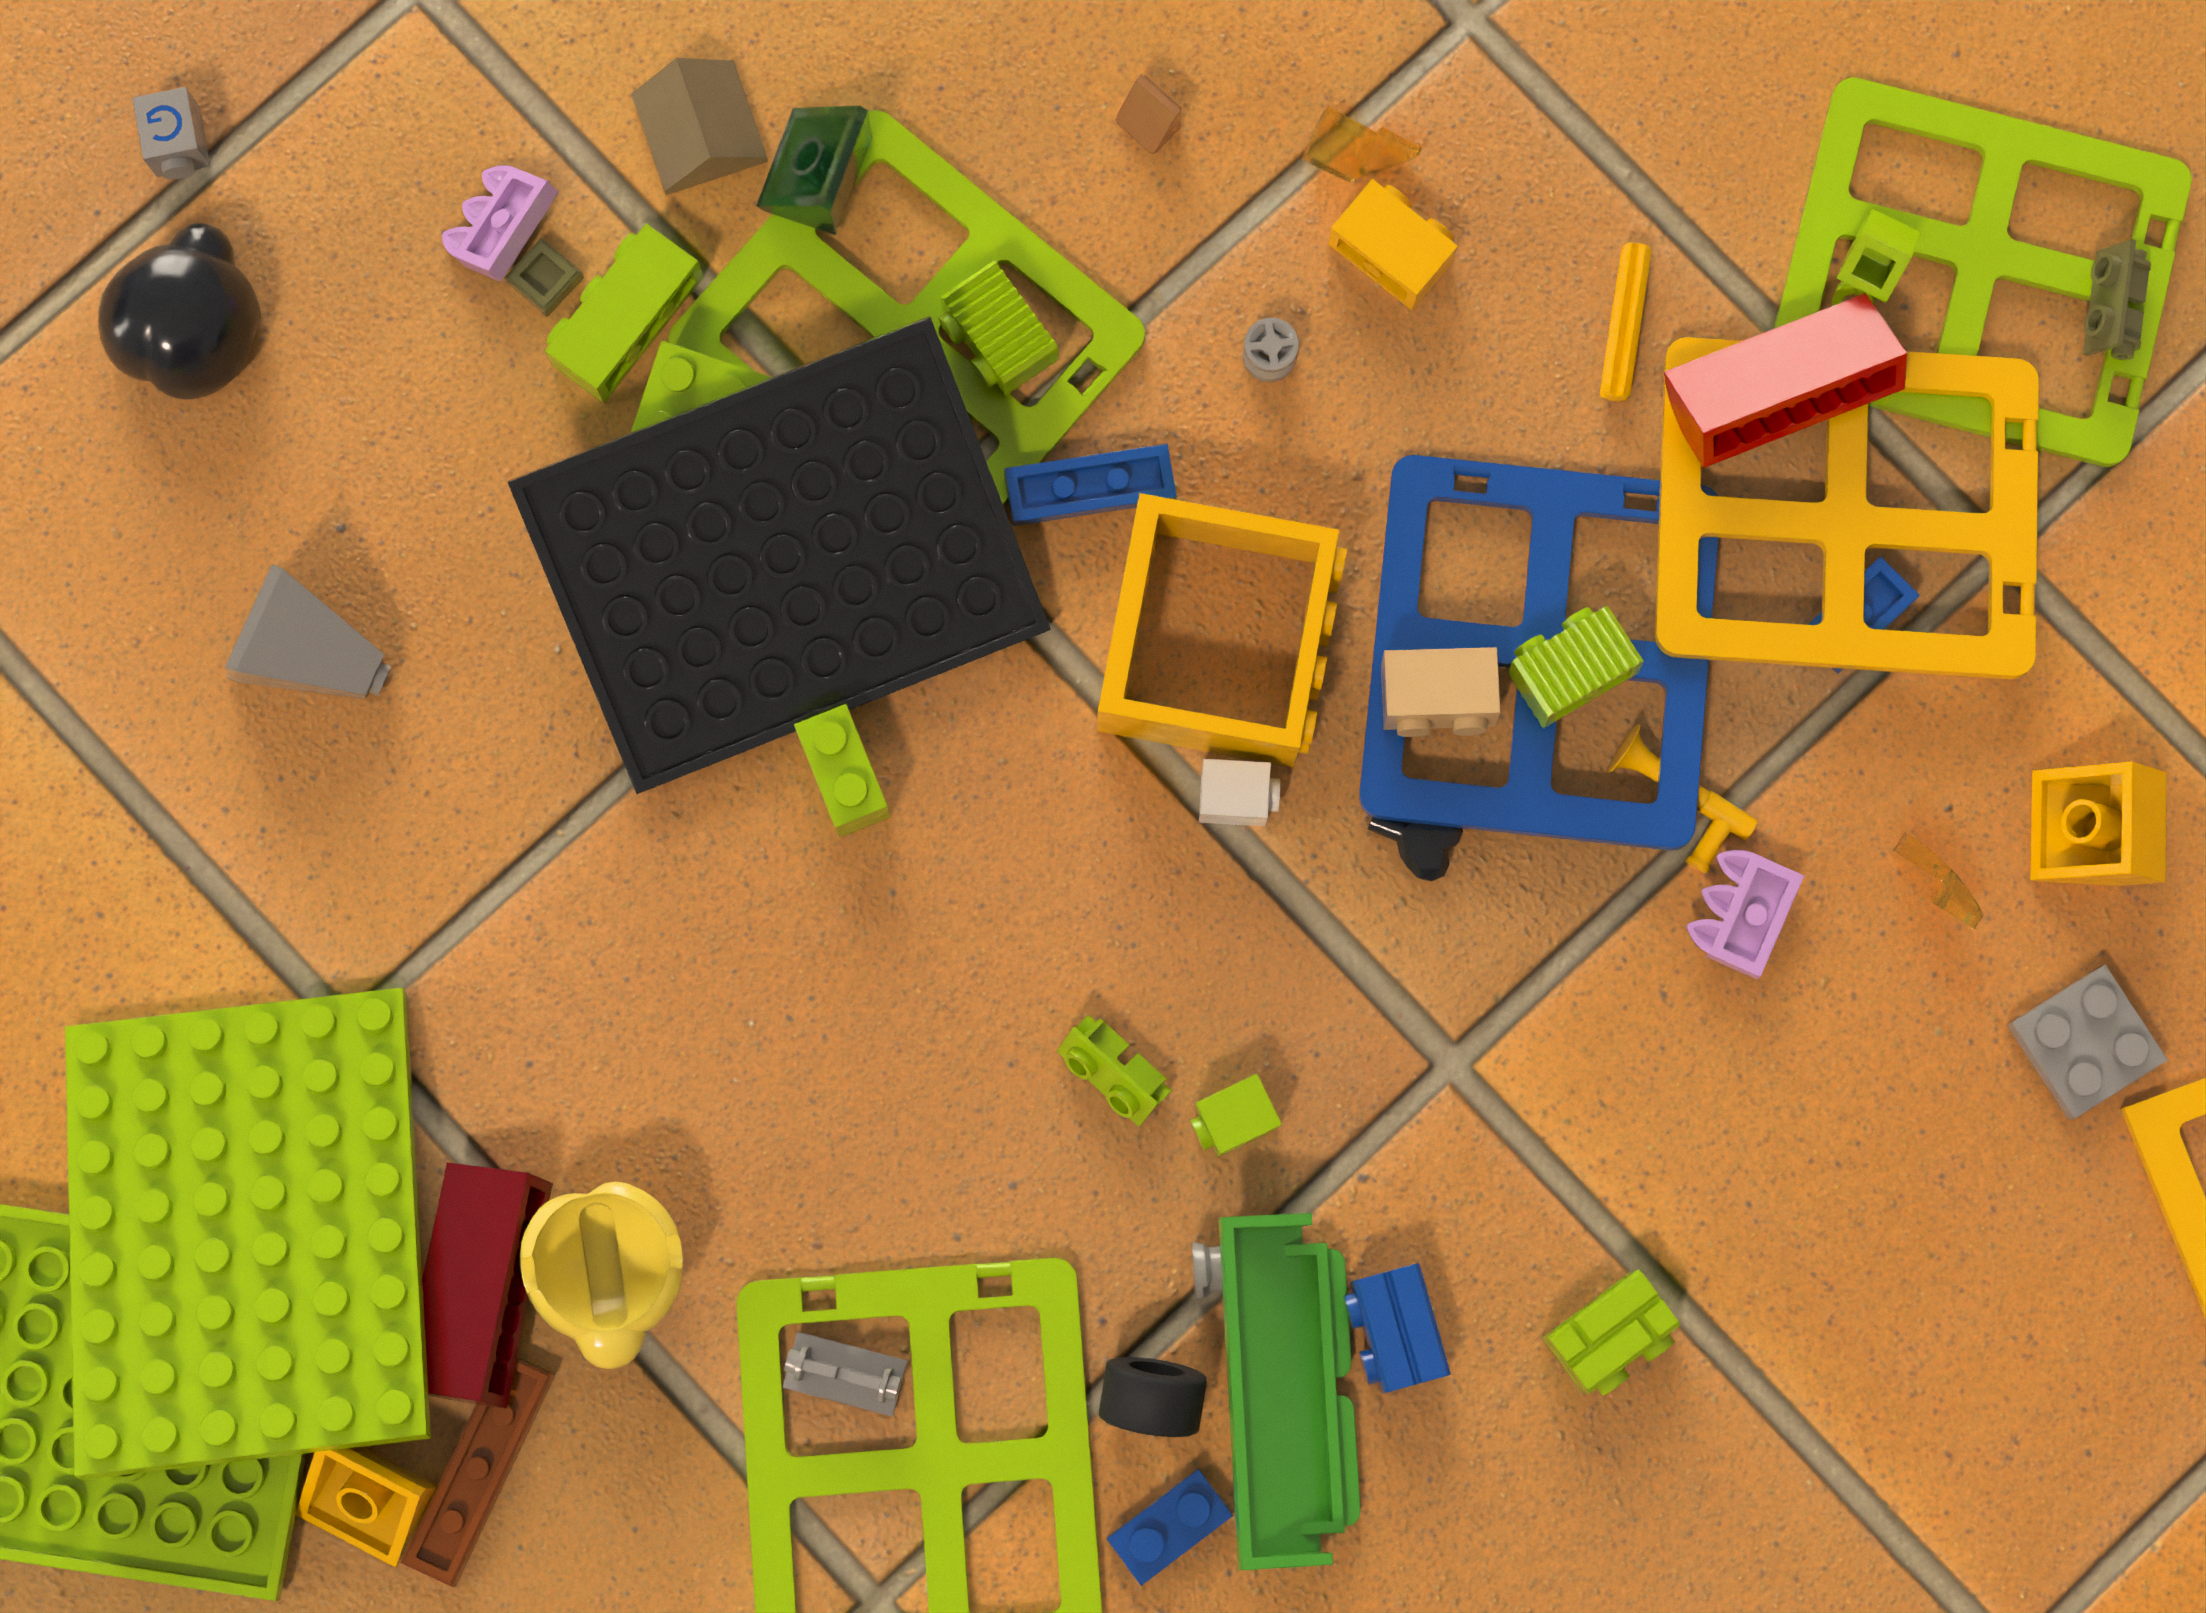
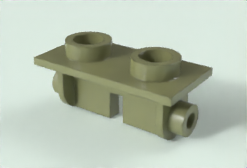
M2130 239L2096 251L2095 262L2091 270L2092 287L2089 310L2084 322L2085 340L2083 355L2085 356L2112 349V358L2131 360L2134 357V351L2139 350L2141 347L2140 338L2144 312L2129 308L2128 301L2135 304L2145 302L2151 262L2146 260V251L2135 249L2136 240Z

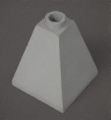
M272 564L226 663L225 670L227 678L237 683L365 699L368 692L379 696L392 666L382 662L384 654L284 569Z

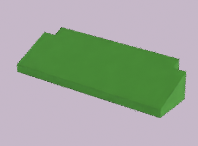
M1312 1213L1220 1217L1218 1221L1238 1570L1333 1565V1553L1321 1551L1320 1534L1345 1533V1526L1353 1525L1360 1517L1354 1405L1348 1397L1336 1394V1378L1344 1377L1351 1369L1349 1317L1343 1296L1347 1295L1345 1259L1338 1250L1328 1249L1327 1243L1303 1244L1302 1227L1313 1225Z

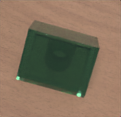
M862 106L793 108L756 207L765 212L836 235L872 140L868 110Z

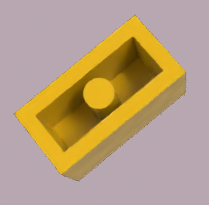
M1372 179L1331 227L1328 245L1412 311L1453 263L1458 246L1452 242L1454 240L1453 235L1444 225L1432 218L1426 221L1410 209L1411 203L1402 192L1390 185L1382 187Z

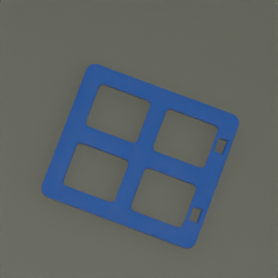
M1420 455L1405 456L1394 465L1390 482L1359 790V802L1367 815L1382 820L1671 851L1679 850L1690 842L1696 827L1709 660L1671 657L1664 654L1658 648L1656 642L1630 639L1644 663L1639 673L1629 678L1628 681L1656 683L1662 686L1665 691L1656 801L1650 804L1556 793L1551 787L1556 722L1545 728L1541 727L1538 719L1534 716L1517 688L1508 782L1500 788L1406 777L1402 772L1405 737L1397 735V730L1383 729L1381 662L1384 650L1497 647L1498 667L1510 668L1512 661L1517 658L1514 651L1520 645L1538 635H1543L1545 640H1549L1556 634L1564 631L1561 624L1566 618L1575 519L1585 516L1659 524L1660 480ZM1454 475L1489 478L1486 494L1454 491ZM1701 485V489L1705 494L1718 496L1711 488ZM1624 492L1658 496L1655 511L1624 508ZM1441 501L1524 510L1530 514L1531 532L1523 619L1520 625L1509 627L1425 618L1420 615L1417 606L1427 506L1430 503ZM1703 537L1699 540L1697 611L1704 618H1712L1718 550L1717 537Z

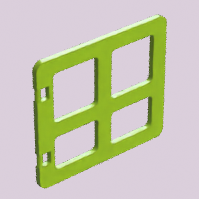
M1857 77L1842 80L1835 87L1830 98L1774 329L1819 312L1836 241L1839 239L1854 241L1870 210L1873 208L1921 232L1913 257L1948 265L1954 271V281L1936 353L1977 356L1994 283L1997 280H2007L2090 302L2092 287L2091 270L2095 262L2094 260L2016 241L2008 235L2007 228L2022 166L2031 164L2133 190L2138 194L2140 202L2131 239L2136 240L2135 249L2146 251V260L2151 262L2145 302L2135 304L2128 301L2129 308L2144 312L2140 338L2141 347L2139 350L2134 351V357L2131 360L2112 358V349L2105 351L2093 406L2088 419H2080L2039 408L2037 421V450L2101 467H2112L2119 464L2129 454L2133 441L2144 382L2147 379L2175 258V247L2191 188L2192 176L2189 168L2183 162L2174 158ZM1875 124L1978 151L1982 157V163L1967 224L1958 226L1853 198L1850 195L1849 186L1864 126ZM2150 219L2167 223L2161 248L2144 244ZM2114 375L2131 379L2125 406L2108 402ZM1897 392L1868 403L1869 407L1991 438V404L1982 397ZM2005 422V442L2022 446L2023 423Z
M1044 1258L753 1281L742 1288L737 1297V1321L755 1613H797L790 1511L791 1504L795 1499L913 1489L921 1497L929 1613H971L968 1595L962 1491L969 1484L1045 1479L1050 1482L1053 1489L1061 1603L1057 1610L1046 1613H1102L1076 1272L1067 1261L1060 1258ZM1011 1276L1013 1295L979 1298L978 1278ZM835 1289L837 1309L804 1312L802 1292ZM1022 1306L1036 1308L1040 1314L1048 1420L1046 1434L1040 1438L979 1443L962 1442L957 1435L949 1323L951 1316L959 1311ZM893 1316L904 1317L909 1323L917 1433L915 1444L910 1448L800 1457L791 1455L786 1446L780 1332L782 1328L790 1324Z

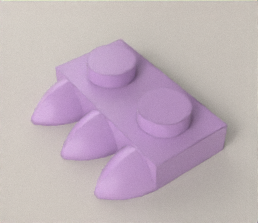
M507 165L491 167L482 172L484 186L493 194L491 197L477 196L462 203L463 214L473 226L452 228L442 234L444 247L462 265L499 282L502 281L559 193L547 180Z
M1745 850L1726 851L1718 854L1716 858L1723 872L1732 881L1737 883L1736 886L1713 885L1701 891L1708 907L1722 918L1721 921L1702 919L1688 923L1686 928L1695 944L1706 952L1705 957L1757 980L1763 973L1804 875L1753 852Z

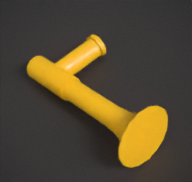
M1637 724L1624 739L1608 765L1607 772L1610 773L1614 769L1626 768L1638 771L1658 783L1660 759L1650 752L1642 742L1639 733L1641 725ZM1699 785L1697 811L1711 819L1712 822L1692 855L1687 857L1686 862L1707 874L1710 869L1709 865L1728 834L1731 832L1745 841L1754 831L1758 820L1712 790L1708 791Z

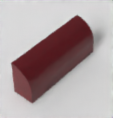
M447 1162L422 1278L429 1396L507 1409L529 1302L520 1269L521 1241L532 1217L543 1204L550 1200L553 1183L527 1172Z

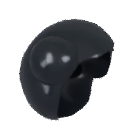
M195 223L180 230L170 244L155 246L144 251L114 275L102 293L98 311V329L103 348L109 360L119 371L137 380L150 381L158 390L170 397L192 400L218 392L229 384L244 368L253 338L259 329L261 311L252 285L246 276L235 266L233 247L227 235L212 225Z

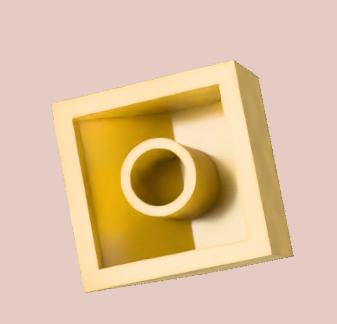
M2136 762L2032 770L2030 880L2036 882L2106 886L2166 883L2167 772Z

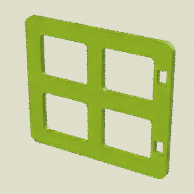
M871 110L863 113L676 321L668 335L669 343L754 371L721 343V338L770 281L784 269H789L796 273L873 338L928 316L931 317L969 417L999 442L997 450L986 462L1002 504L1005 506L1008 502L1004 469L1042 463L1141 350L1145 340V329L1138 317L889 114L880 110ZM878 163H884L892 168L969 233L967 240L909 304H900L816 235L819 226L868 171ZM993 260L998 265L1008 264L1093 334V339L1039 402L1031 407L1023 406L1010 394L1004 396L996 384L987 388L975 373L970 361L940 337V331L943 327L938 317L944 314L940 297ZM1090 361L1103 371L1081 395L1078 389L1069 382Z

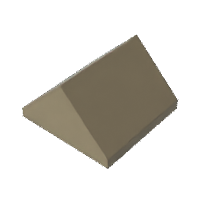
M676 58L631 94L665 195L768 162L734 60Z

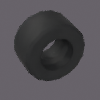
M1117 1357L1111 1359L1106 1364L1099 1417L1112 1426L1140 1434L1161 1437H1188L1199 1432L1207 1384L1206 1376L1193 1368L1163 1360L1140 1357Z

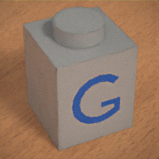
M186 87L132 98L143 160L156 177L163 176L167 179H183L192 176L196 169L210 167L200 108Z

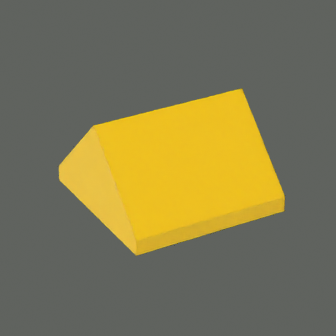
M365 1447L314 1452L296 1516L396 1568L419 1526L437 1485Z

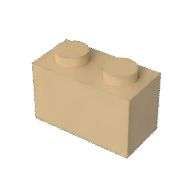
M1497 647L1384 650L1381 662L1384 730H1397V735L1402 737H1421L1430 734L1433 728H1453V733L1456 735L1472 736L1486 733L1487 727L1496 726L1500 715Z

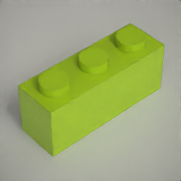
M645 223L637 235L630 233L622 240L614 254L615 263L603 277L597 275L588 283L580 297V302H582L580 307L570 319L562 318L553 327L546 341L549 346L546 348L545 353L552 366L604 404L704 278L698 260L647 223Z

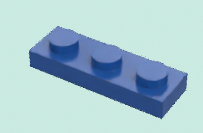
M1168 444L1004 469L1013 526L1137 508L1139 493L1175 500L1177 498Z

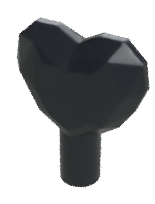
M1373 817L1367 828L1372 832L1396 841L1400 858L1406 867L1417 878L1430 882L1445 876L1449 867L1448 851L1459 843L1463 833L1462 828L1382 820Z

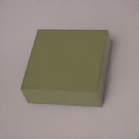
M540 238L504 278L512 288L548 317L584 277L581 271Z

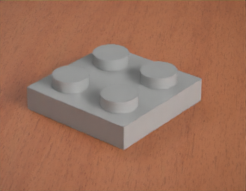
M2106 965L2098 967L2007 1024V1027L2068 1120L2077 1118L2168 1060Z

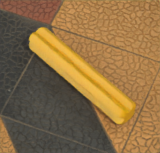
M1625 243L1620 254L1600 387V396L1610 401L1624 402L1627 401L1631 394L1652 254L1651 247L1646 244Z

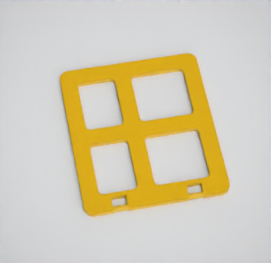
M1693 337L1680 338L1674 341L1667 350L1664 358V372L1742 341ZM1906 351L1905 389L1899 392L1982 397L1990 402V510L1987 513L1890 508L1871 505L1866 498L1868 404L1827 420L1824 501L1813 503L1709 496L1701 489V463L1687 443L1677 423L1669 401L1664 377L1655 641L1658 648L1664 654L1676 658L1996 679H2017L2024 676L2032 668L2036 658L2035 585L2037 582V421L2039 377L2033 365L2017 358ZM2005 422L2023 423L2022 450L2005 449ZM1703 537L1818 545L1823 551L1821 623L1818 625L1702 617L1697 611L1699 540ZM1868 548L1978 554L1984 556L1989 563L1987 635L1972 636L1869 628L1863 619L1865 550ZM2003 585L2021 586L2020 614L2003 613Z

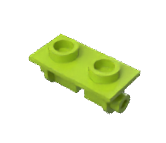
M1087 1015L1077 1027L1074 1026L1056 1052L1064 1058L1066 1066L1074 1075L1080 1079L1088 1080L1106 1096L1109 1106L1118 1115L1130 1118L1140 1127L1154 1108L1158 1107L1172 1091L1164 1084L1167 1078L1139 1053L1124 1066L1117 1058L1128 1048L1129 1044L1110 1028L1103 1019L1100 1018L1095 1021L1090 1015Z

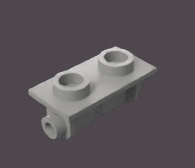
M797 1332L793 1349L789 1350L784 1368L786 1376L782 1388L893 1417L908 1360Z

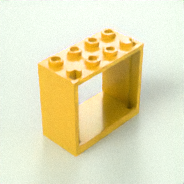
M1139 493L1098 707L1097 731L1254 761L1271 762V764L1293 768L1298 753L1308 754L1315 729L1317 711L1307 710L1309 699L1318 700L1325 674L1327 657L1317 655L1318 646H1328L1335 619L1337 603L1327 601L1328 592L1337 594L1345 564L1347 549L1336 547L1339 530ZM1157 534L1314 563L1284 728L1126 699Z

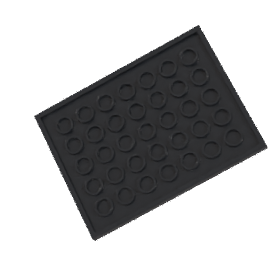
M929 316L523 474L507 482L636 794L796 732L794 724L846 704L848 710H851L1051 630L934 324Z

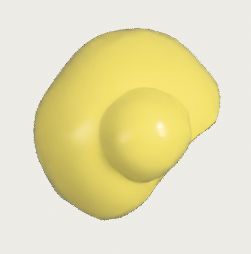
M615 1181L604 1183L588 1194H565L543 1204L532 1217L524 1232L520 1250V1269L525 1290L538 1314L553 1329L574 1339L584 1358L591 1364L602 1369H616L629 1364L636 1358L642 1349L645 1332L655 1327L670 1311L682 1284L683 1252L677 1226L668 1211L647 1192L628 1183Z

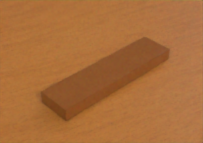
M517 1357L507 1409L475 1405L401 1561L402 1564L451 1587L457 1585L556 1374Z

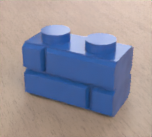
M1419 1263L1350 1282L1353 1293L1345 1295L1343 1298L1352 1329L1362 1327L1368 1349L1359 1351L1368 1385L1378 1383L1381 1393H1387L1451 1375Z

